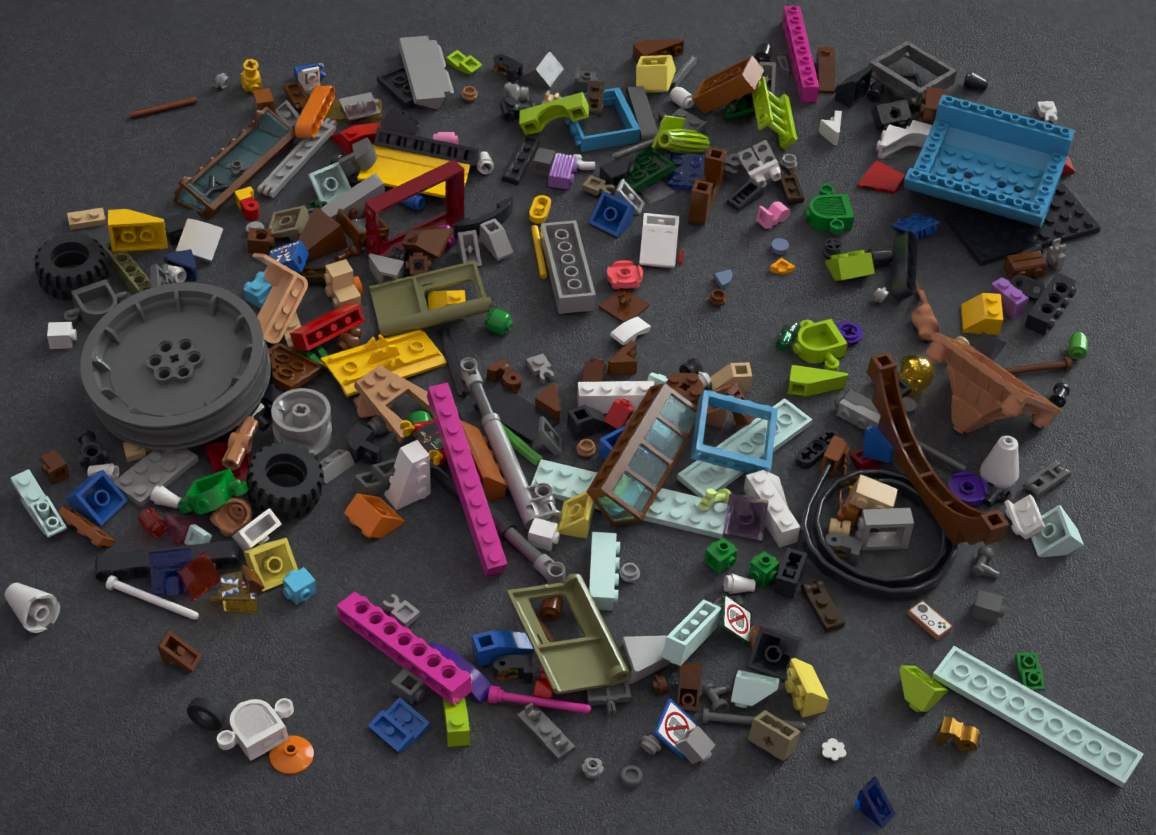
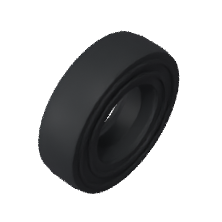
M194 698L187 708L189 718L207 730H219L226 720L224 710L218 704L206 698Z

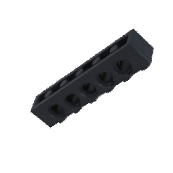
M377 128L374 145L450 161L455 160L456 162L475 167L477 166L480 151L478 148Z

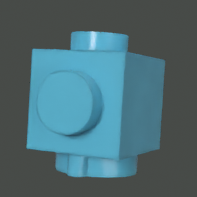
M304 567L300 570L290 571L282 581L284 583V595L296 605L308 600L317 593L316 580Z

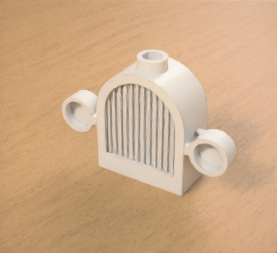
M287 698L280 699L276 702L275 709L267 702L257 699L239 703L230 716L232 731L225 730L217 736L219 747L223 750H229L236 744H239L249 760L252 761L289 740L286 726L281 719L293 714L292 701Z

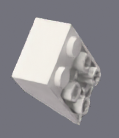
M644 213L639 265L675 268L679 216Z

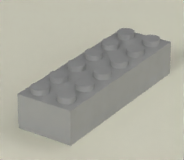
M577 221L542 223L541 243L558 313L594 311L596 294Z

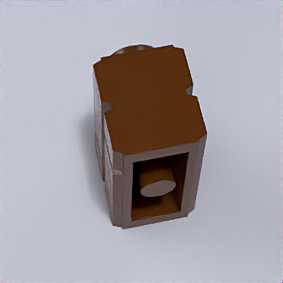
M1039 250L1006 256L1003 269L1010 281L1012 277L1019 274L1029 278H1039L1044 276L1047 262Z

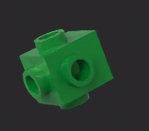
M723 537L719 541L713 542L706 549L704 562L717 574H720L725 569L735 565L738 549L733 543L728 542Z
M765 551L759 556H754L750 561L749 578L754 579L764 589L777 578L780 562Z

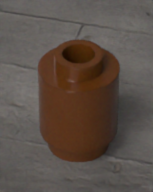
M563 596L543 598L540 609L541 617L547 621L558 620L564 602Z

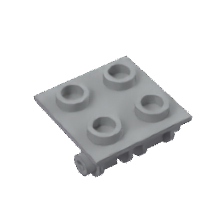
M371 92L339 99L348 121L381 114L378 108L379 101L373 98Z

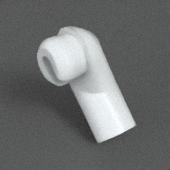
M580 154L573 155L575 156V163H578L577 168L580 170H595V162H584L581 160L582 156Z

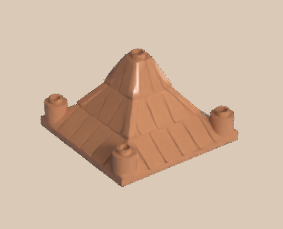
M935 332L931 337L932 342L925 351L927 354L926 358L935 364L937 361L941 363L944 359L947 364L946 369L953 392L951 422L955 425L953 428L959 433H970L993 423L995 420L1022 416L1025 413L1032 414L1031 418L1034 425L1039 428L1043 426L1047 428L1054 416H1058L1062 409L974 347L938 332Z

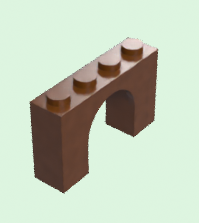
M709 147L705 157L702 180L696 179L691 190L688 222L705 226L723 182L726 150Z

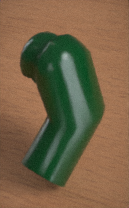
M319 199L309 202L310 208L317 207L319 209L328 204L326 201H320Z

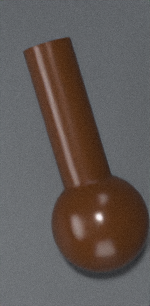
M354 243L351 244L347 251L335 256V261H342L351 256H359L362 253V247L356 248Z

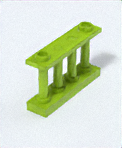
M762 76L756 85V90L752 92L758 129L761 131L766 126L771 128L778 134L780 146L785 150L797 141L789 97L786 94L779 98L767 90L765 77Z

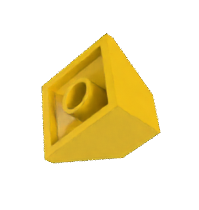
M465 290L428 292V310L466 301Z

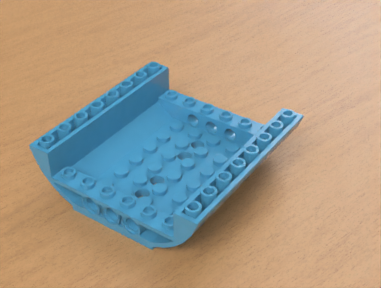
M942 95L938 103L935 121L913 169L909 168L906 174L904 188L1042 227L1059 184L1075 130L952 96Z

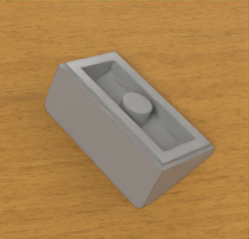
M286 100L275 112L295 130L300 114Z
M337 449L320 461L324 471L323 483H329L354 465L350 451Z

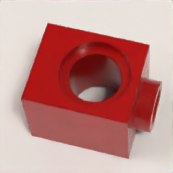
M624 398L617 399L613 402L604 421L619 429L625 426L635 407L631 406V402Z

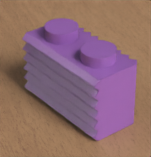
M555 154L548 176V187L569 190V185H573L574 182L573 173L577 172L578 163H575V156Z
M1003 277L992 283L990 293L1001 294L1003 313L1009 315L1011 319H1015L1025 312L1029 298L1021 290L1015 288Z

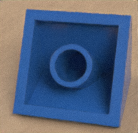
M603 191L588 223L619 237L632 224L634 205Z

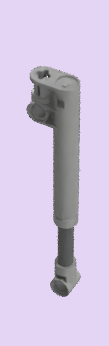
M470 357L464 358L460 363L461 379L465 382L468 390L472 392L482 416V427L503 477L507 480L509 491L525 529L530 530L534 518L553 523L559 522L562 519V513L555 507L556 502L552 495V487L547 483L528 485L499 415L493 412L483 389L484 383L477 369V361Z

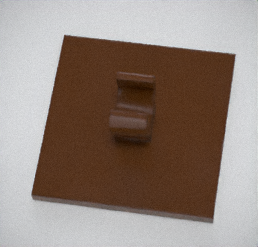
M620 288L601 303L599 308L624 323L640 315L650 304L625 288Z

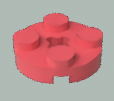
M617 261L613 263L612 267L609 266L607 268V280L614 289L638 288L643 279L642 268L639 265L638 267L634 266L631 261Z

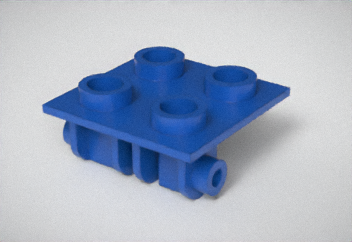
M914 213L909 218L899 219L896 223L891 224V227L905 232L912 231L917 240L934 234L938 229L936 224L940 223V221L924 216L921 213Z

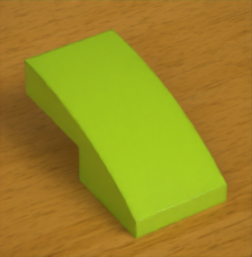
M458 50L446 57L445 61L455 69L466 74H473L482 67V64L471 55L466 57Z

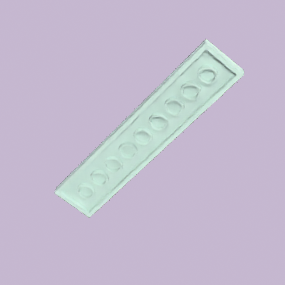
M541 459L531 485L547 483L552 487L554 499L566 501L586 492L597 472ZM628 481L627 489L620 498L633 507L645 486L642 483H631ZM662 488L643 520L722 539L731 505L717 501L712 503L710 509L701 510L698 508V504L702 502L701 497ZM594 503V508L599 509L597 505ZM617 504L611 507L603 506L607 512L615 514L623 510Z
M953 646L933 673V679L1122 788L1143 757L1142 752Z

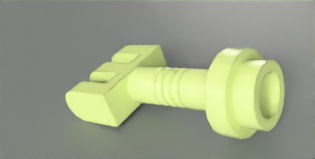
M713 488L707 489L705 496L701 499L702 502L698 504V508L708 510L712 503L717 501L727 504L732 499V493L726 488L720 489L718 492Z

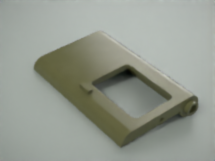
M476 261L369 286L380 334L384 338L487 313L493 307L491 298L485 294ZM469 281L474 282L478 296L477 299L428 310L424 296L426 292Z
M570 574L562 583L507 590L508 597L555 694L618 685L629 679L631 674L581 575ZM563 596L584 637L549 642L529 600Z

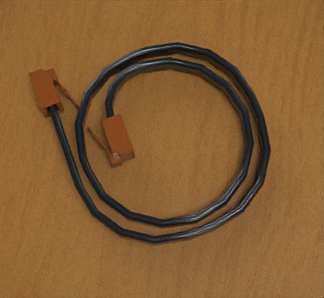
M834 435L823 456L820 467L822 474L805 505L799 533L805 553H807V556L821 573L861 594L885 600L913 599L935 589L950 571L957 555L959 544L951 545L950 555L946 563L934 578L917 586L910 587L929 578L943 561L948 536L906 474L885 469L856 470L846 475L850 447H847V442H844L845 439ZM841 462H843L842 471L844 475L834 480L821 495L816 507L812 531L818 548L817 551L812 545L807 528L809 513L828 476L834 477ZM860 475L898 489L897 493L919 504L934 521L940 538L938 554L929 566L910 575L883 577L860 571L840 559L826 543L820 525L824 505L840 489L836 519L841 522L844 520L851 521L850 529H853L863 509L849 504L853 488L843 509H841L843 502L841 498L842 488L857 482Z

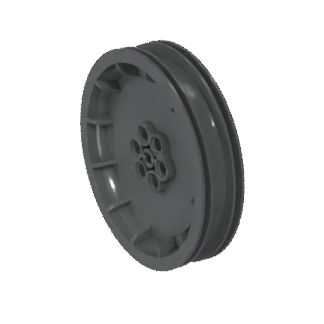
M182 282L160 285L141 291L120 302L107 312L95 325L85 342L81 355L80 370L83 385L91 400L93 409L107 430L121 440L135 446L155 450H176L212 441L243 422L259 404L266 391L270 378L271 362L261 324L254 311L244 300L230 291L217 286Z

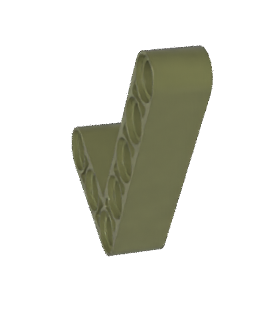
M110 241L105 245L107 262L132 294L135 295L150 289V279L133 258L150 252L153 249L112 252Z

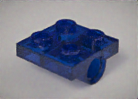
M671 152L670 160L675 163L677 169L668 175L667 186L692 189L696 179L702 180L705 155Z
M191 548L149 552L153 594L178 595L184 591L195 590Z

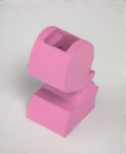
M774 202L768 210L763 206L759 207L756 221L765 229H771L779 221H786L791 211L781 202Z

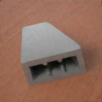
M668 635L622 638L618 650L631 674L627 680L628 684H633L669 665L670 661L662 658Z

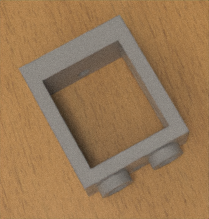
M911 508L863 509L861 518H858V530L855 531V538L864 540L862 550L908 549L914 526ZM898 527L895 532H870V528Z

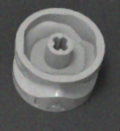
M298 388L281 394L274 401L271 415L275 443L287 442V444L291 445L295 443L298 444V447L302 448L304 446L309 449V453H314L315 455L321 453L329 446L332 439L331 411L329 401L323 394L312 389Z

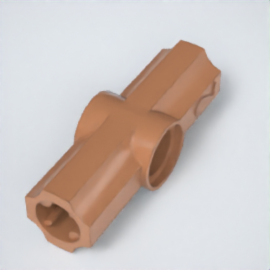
M248 416L241 422L236 432H232L229 437L228 449L222 459V465L227 469H231V471L239 469L245 454L251 451L253 437L259 426L258 421L252 416Z

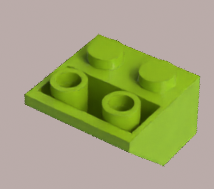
M864 250L832 255L831 259L825 260L835 281L875 274L871 252L865 253Z

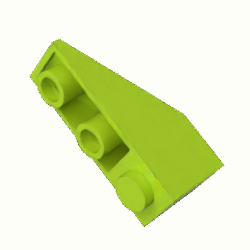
M792 365L787 394L811 396L843 389L846 386L848 373Z

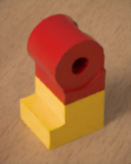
M252 187L234 191L235 203L244 217L249 221L257 220L260 217L259 203L254 200Z

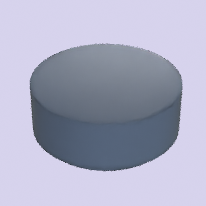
M777 238L772 241L771 251L773 253L784 255L788 252L789 243L785 239Z

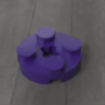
M962 471L953 475L952 479L948 482L947 488L968 506L981 505L987 493L986 482L981 477L978 479L973 476L974 473Z

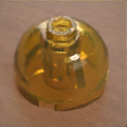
M915 354L902 358L899 363L901 367L897 375L912 387V392L927 389L934 379L935 371L931 361L925 356Z

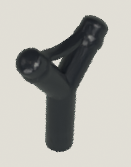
M210 176L208 180L209 188L200 197L206 201L213 193L225 191L230 185L220 183L214 176Z

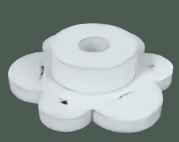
M831 738L828 742L822 744V755L825 758L837 761L838 758L846 756L842 742L838 743L836 739Z

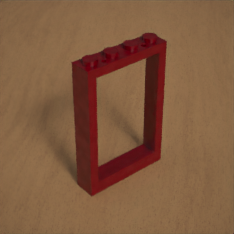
M452 160L366 201L364 213L366 216V254L368 258L370 253L389 258L393 247H398L400 250L405 249L402 246V242L408 230L380 243L379 213L444 181L446 212L411 229L438 227L440 225H449L453 228L454 223L464 219L465 169L455 160Z

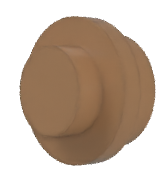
M467 86L463 89L461 96L466 101H473L477 99L478 92L476 88Z
M583 439L577 445V453L583 457H591L596 453V446L592 440Z

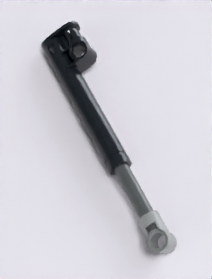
M432 459L430 461V475L460 501L447 459L442 465L433 464ZM487 500L498 537L503 541L508 540L534 564V568L547 579V584L564 582L565 566L560 562H554L547 554H542L516 531V525Z

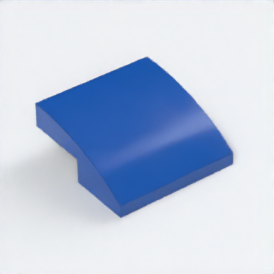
M400 697L386 712L382 710L368 725L371 730L398 753L413 744L432 726L430 722Z

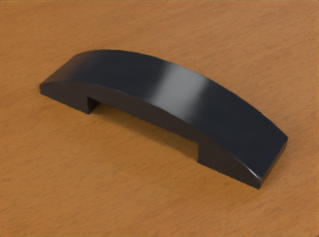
M509 197L498 202L496 210L475 220L466 217L454 223L453 237L457 239L458 233L476 230L478 236L480 235V224L494 218L500 224L504 223L513 212V198Z

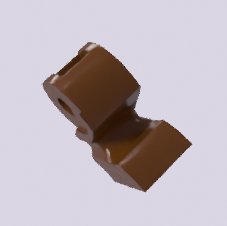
M499 359L487 368L486 380L496 382L499 378H502V385L516 394L520 391L521 375L513 372V368L509 366L508 361Z

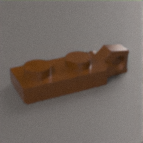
M296 82L283 85L284 92L295 110H300V113H302L309 97L301 83Z

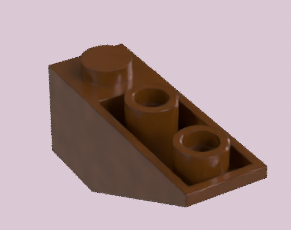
M644 40L633 44L632 58L638 63L640 56L671 55L675 57L681 55L684 50V40Z

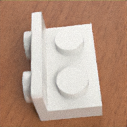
M1031 495L1014 504L1009 500L1005 501L1007 507L1005 512L1009 519L1012 520L1013 524L1011 527L1016 535H1021L1026 540L1046 528L1034 497Z

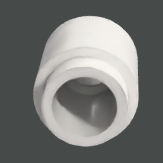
M675 87L671 91L670 97L672 101L682 109L686 110L693 106L694 101L692 99L694 96L684 88Z

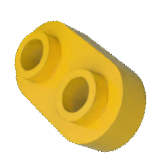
M540 195L534 198L529 211L531 222L540 224L546 221L551 208V199L548 196Z

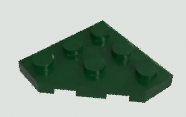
M651 146L636 155V163L632 164L628 172L629 177L625 179V182L635 193H639L662 177L670 175L677 168L675 163Z

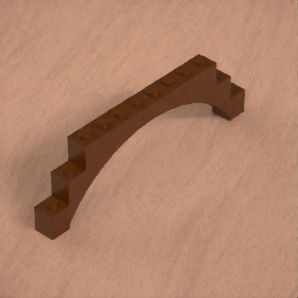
M885 352L871 356L867 374L876 385L871 402L881 415L877 428L894 447L893 456L952 544L957 545L967 542L969 545H973L983 541L986 546L1002 541L1009 524L998 509L988 513L982 512L962 502L944 485L926 459L909 422L899 387L897 364L891 355Z

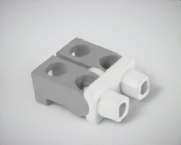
M767 140L752 146L754 153L751 147L737 153L740 165L744 168L749 179H752L761 187L766 186V180L772 178L773 181L781 179L778 161ZM766 147V150L758 152L759 148ZM746 154H750V155H751V157H749V158L743 160V156H744V155H746Z

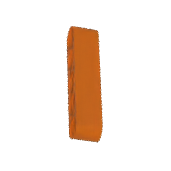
M315 86L295 125V135L297 138H315L335 98L333 86Z

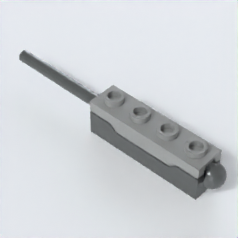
M852 389L846 396L839 395L835 398L834 405L838 408L837 416L865 430V427L873 424L878 427L881 415L871 402L872 400ZM909 420L915 434L917 424ZM917 440L923 452L960 472L967 470V466Z

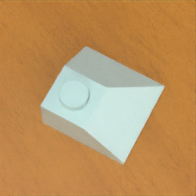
M339 162L308 174L320 201L329 203L351 189Z
M1060 505L1041 516L1046 528L1031 536L1037 555L1040 558L1068 555L1084 545L1078 529Z
M738 670L731 702H735V706L747 708L748 705L753 706L778 689L780 679Z

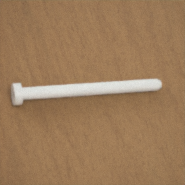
M113 575L106 582V589L120 590L193 620H197L199 617L196 611L122 583Z

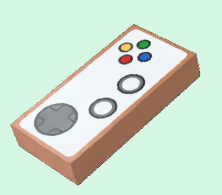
M923 600L912 607L907 614L937 641L949 633L953 627Z

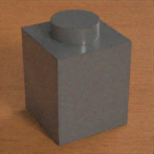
M979 590L971 618L996 624L997 618H1002L1005 606L1001 605L1003 596Z

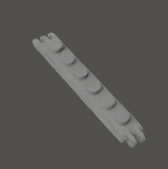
M326 118L322 122L315 138H304L259 185L257 192H263L264 195L274 198L336 131L337 121H331V119Z

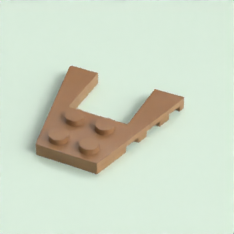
M380 365L355 382V389L367 404L371 403L375 408V414L384 419L386 422L385 426L390 432L393 431L396 434L399 443L409 436L403 435V429H400V423L403 420L388 408L389 405L404 394H407L432 415L427 400V391Z

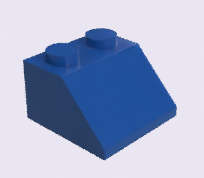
M104 470L92 473L65 498L73 509L98 526H102L128 501Z

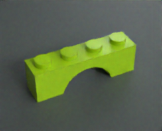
M583 92L520 110L519 124L525 135L541 132L548 122L559 117H567L572 122L589 118V104Z

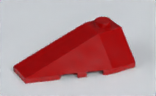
M381 122L356 125L332 135L331 139L349 155L354 152L352 145L367 137L371 144L374 145L377 128H386L380 125Z

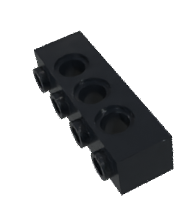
M1057 272L1029 312L1025 327L1044 336L1048 330H1052L1056 319L1059 320L1062 315V309H1066L1070 298H1074L1077 292L1075 288L1077 281Z

